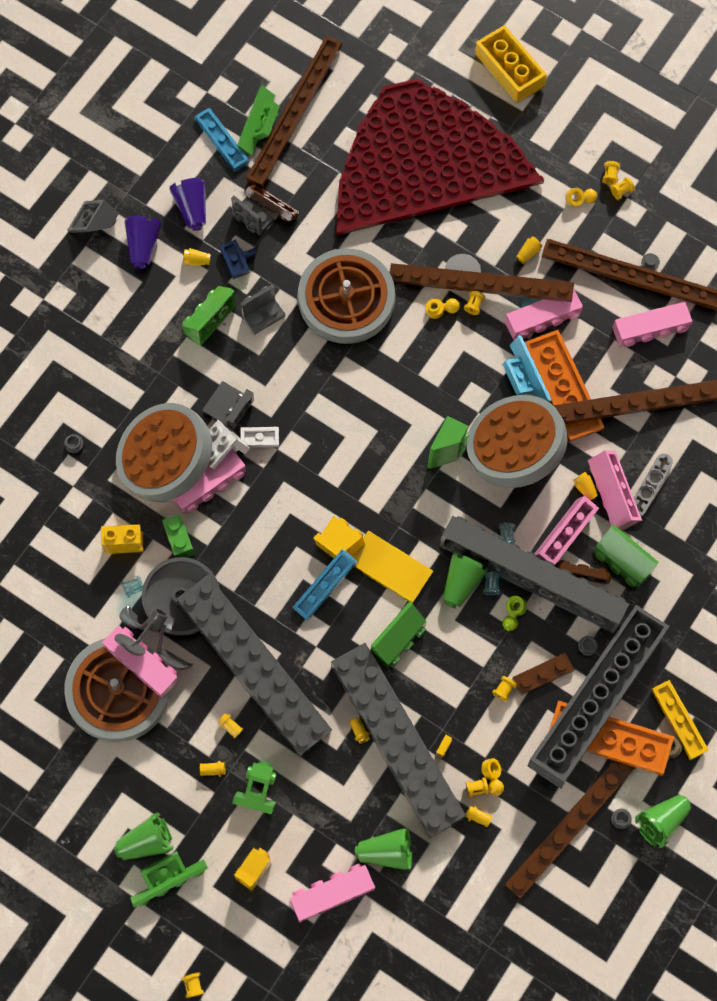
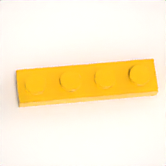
M670 680L652 688L653 695L688 758L692 760L707 752L708 748Z

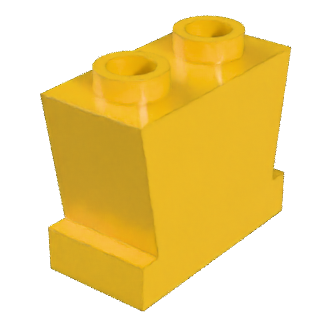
M334 515L323 533L320 534L318 532L314 537L316 545L333 558L342 549L352 556L365 545L364 535L358 529H351L343 518L338 519Z
M140 525L102 526L101 545L104 547V553L144 552L143 532L140 531Z
M253 848L241 867L234 874L236 880L253 891L272 865L269 854L261 848L258 850Z

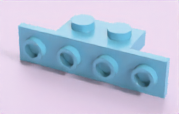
M520 335L510 344L516 359L506 360L502 365L516 395L532 393L533 396L550 402L549 392Z

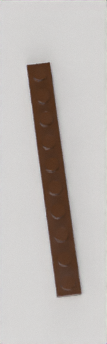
M329 36L324 38L250 169L246 181L263 188L341 49L342 42Z
M548 238L546 240L542 258L717 311L716 289Z
M391 263L389 272L394 284L469 292L478 291L480 293L572 302L574 282Z
M717 380L553 406L563 418L564 423L569 424L717 400Z
M614 761L507 881L505 886L520 899L636 767Z

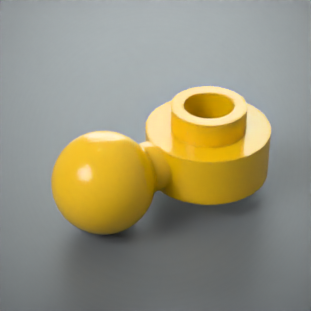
M571 188L566 192L565 200L568 205L573 207L580 206L584 201L591 204L597 200V193L593 189L583 192L580 188Z
M431 299L427 302L425 309L430 318L437 319L444 314V311L456 313L460 305L456 299H449L444 304L439 299ZM432 306H438L436 309H432Z
M494 758L485 760L482 763L481 770L485 778L490 780L488 785L489 793L493 796H499L504 791L503 783L498 780V777L501 775V766Z

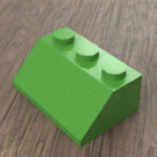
M221 286L211 290L207 295V299L197 305L191 317L188 316L184 320L182 326L184 334L201 346L236 307L235 291Z
M447 416L430 448L428 468L432 469L455 462L458 456H463L469 433H467L468 425Z
M614 524L593 551L598 560L601 562L605 561L615 574L623 576L628 585L631 587L635 586L637 589L652 574L659 563Z
M410 601L371 644L370 651L374 658L387 669L391 665L395 667L401 660L400 655L402 652H408L414 645L412 641L416 636L420 638L426 631L427 621Z

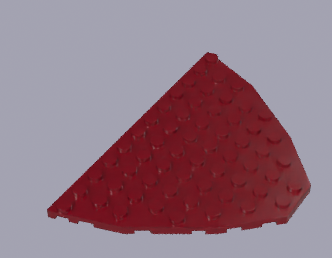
M418 78L384 86L380 91V95L368 110L365 119L362 120L358 127L355 140L345 163V168L339 180L337 236L544 184V178L538 174L535 166L527 160L524 152L512 137L502 133L497 129L496 125L476 110L470 109L468 104L461 99L453 98L434 86L430 87Z

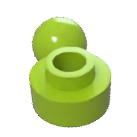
M519 596L510 597L506 603V609L510 614L503 619L502 625L507 631H513L517 628L518 621L516 617L523 615L527 610L526 600Z

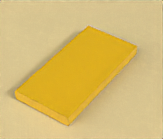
M367 531L363 537L365 545L352 555L358 562L354 568L413 604L433 574V570L372 532Z

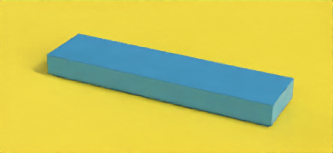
M210 108L195 116L196 122L234 172L250 163L247 156L237 147V143Z
M342 549L292 608L306 621L309 620L358 562L347 551Z

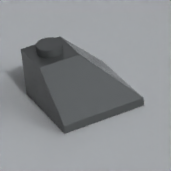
M105 200L84 201L67 231L69 233L90 232L111 228L116 223L119 212Z

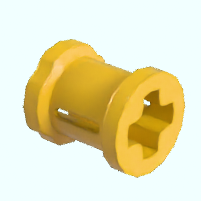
M615 161L605 162L603 183L617 184L620 164Z
M625 177L622 182L617 185L613 184L610 187L616 199H621L624 194L635 190L634 184L629 177Z
M470 291V298L468 304L464 306V310L469 314L479 315V308L485 300V295L478 291Z
M502 676L501 683L496 690L492 691V694L501 701L507 702V697L513 688L516 689L517 684L510 678Z
M485 777L479 781H465L469 799L476 795H489Z
M200 973L181 977L182 981L185 982L186 998L204 994L198 978Z

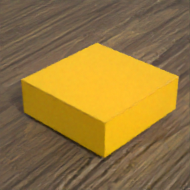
M445 735L435 756L441 759L444 757L452 742L451 737Z

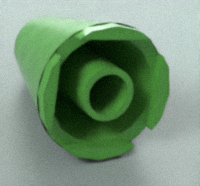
M455 552L451 557L443 599L446 600L445 605L454 609L456 606L461 607L488 571L487 567H483L482 564L466 556H463V558L457 557L458 553Z
M677 795L640 812L635 816V823L639 822L641 826L639 829L640 833L651 845L656 846L658 844L660 845L659 848H662L668 843L690 813L691 803L685 796Z
M155 813L117 840L116 846H114L116 856L118 858L121 857L123 860L173 851L174 846L169 844L172 836L164 818L159 819L158 816L160 814Z
M402 828L359 842L358 846L355 847L356 859L366 864L403 870L411 869L412 852H410L409 847L411 845L409 831Z

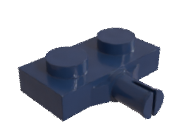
M236 239L219 245L233 280L250 274L246 259L256 255L254 248L243 251Z

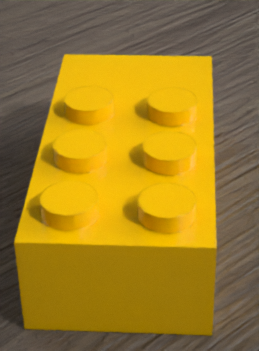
M505 25L476 42L475 55L516 103L521 102L545 87L547 73Z

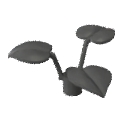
M129 605L121 610L119 614L120 620L132 628L143 630V633L136 641L124 634H117L114 640L133 655L142 656L145 654L146 649L139 645L141 640L149 630L153 632L160 630L157 652L160 654L159 657L163 662L177 670H184L193 666V664L182 660L173 653L162 649L163 635L166 628L164 623L168 617L165 611L154 608L148 619L144 621L132 611Z

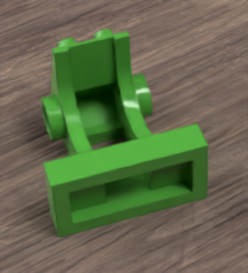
M259 761L258 764L253 763V767H248L246 778L249 781L246 793L237 791L232 804L272 814L276 802L266 798L269 785H274L276 773H274L270 763ZM254 781L264 783L262 794L251 791Z

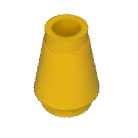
M532 236L526 240L516 258L524 264L538 254L543 246L539 240Z
M191 248L189 250L184 249L183 264H187V266L209 265L210 254Z
M586 472L573 479L574 486L590 501L598 496L593 481Z

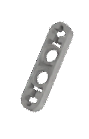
M668 454L658 455L634 496L636 506L639 501L643 503L639 511L641 518L644 516L673 464V459ZM664 459L667 461V465H664L662 471L658 470L661 465L660 461ZM650 475H658L660 481L653 483L650 480ZM641 491H650L651 497L643 498Z

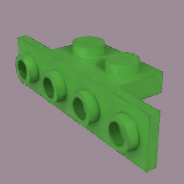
M264 86L259 88L237 147L249 156L253 155L258 140L266 138L272 133V126L278 117V110L280 108L278 104L273 103L276 95Z
M176 851L140 870L148 889L130 897L133 906H144L151 898L163 896L170 888L182 886L193 876H201L208 869L204 859L185 869Z

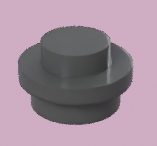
M652 253L644 255L641 260L642 267L650 270H656L660 264L658 256Z
M76 434L69 435L64 441V446L70 453L79 452L84 445L82 438Z
M585 636L580 639L578 649L583 655L591 656L597 651L598 643L593 637Z
M617 809L613 812L611 821L616 828L625 829L631 824L632 817L626 809Z

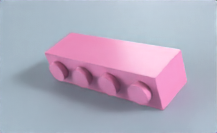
M574 290L572 302L543 299L507 313L504 322L513 340L520 335L525 339L531 333H540L546 327L551 325L558 326L564 320L569 318L573 320L579 317L583 306Z
M686 302L616 319L612 328L619 347L624 345L625 347H630L636 342H649L655 337L660 336L664 338L674 332H686L692 324V318Z
M231 449L215 469L208 465L202 477L190 490L172 500L184 515L187 512L192 513L198 508L200 503L203 501L208 502L213 498V494L219 490H225L232 481L241 479L246 472L245 464L235 451Z
M605 450L588 460L589 469L594 476L596 488L600 492L603 500L602 504L609 516L610 525L614 524L620 530H625L642 521L616 451Z
M586 496L576 499L534 553L537 555V558L556 564L599 508Z
M118 625L102 642L104 648L163 699L179 682L176 676L178 673L170 666L166 668L162 664L163 660L156 653L153 655L147 651L148 646L142 641L139 645L146 649L145 654L142 656L133 655L114 640L115 635L124 634L132 638L134 634L128 628L122 629Z
M354 865L349 868L350 872L342 875L341 872L330 876L331 880L325 883L320 880L311 885L312 888L304 891L302 888L293 892V897H290V901L299 923L375 890L366 865Z

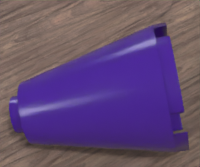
M198 177L181 180L180 185L172 184L169 187L170 193L188 228L193 229V231L203 229V226L206 225L205 180L202 179L201 181Z
M144 216L127 217L124 220L131 264L135 265L137 269H145L146 266L150 265L160 232L161 221L155 218L149 221Z

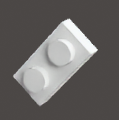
M279 427L241 428V440L249 448L279 447Z

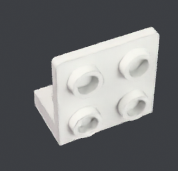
M219 420L209 430L212 439V451L208 465L212 469L216 468L231 449L235 452L239 450L244 454L250 449L232 429Z

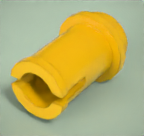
M225 713L218 720L219 727H223L236 738L243 728L230 718L231 715Z
M360 717L349 721L356 736L355 740L359 744L370 740V732L366 731Z
M218 761V763L200 764L201 776L219 775L221 777L226 772L225 762L221 763V761Z
M470 806L466 813L468 821L473 820L488 827L492 815L476 809L477 806Z

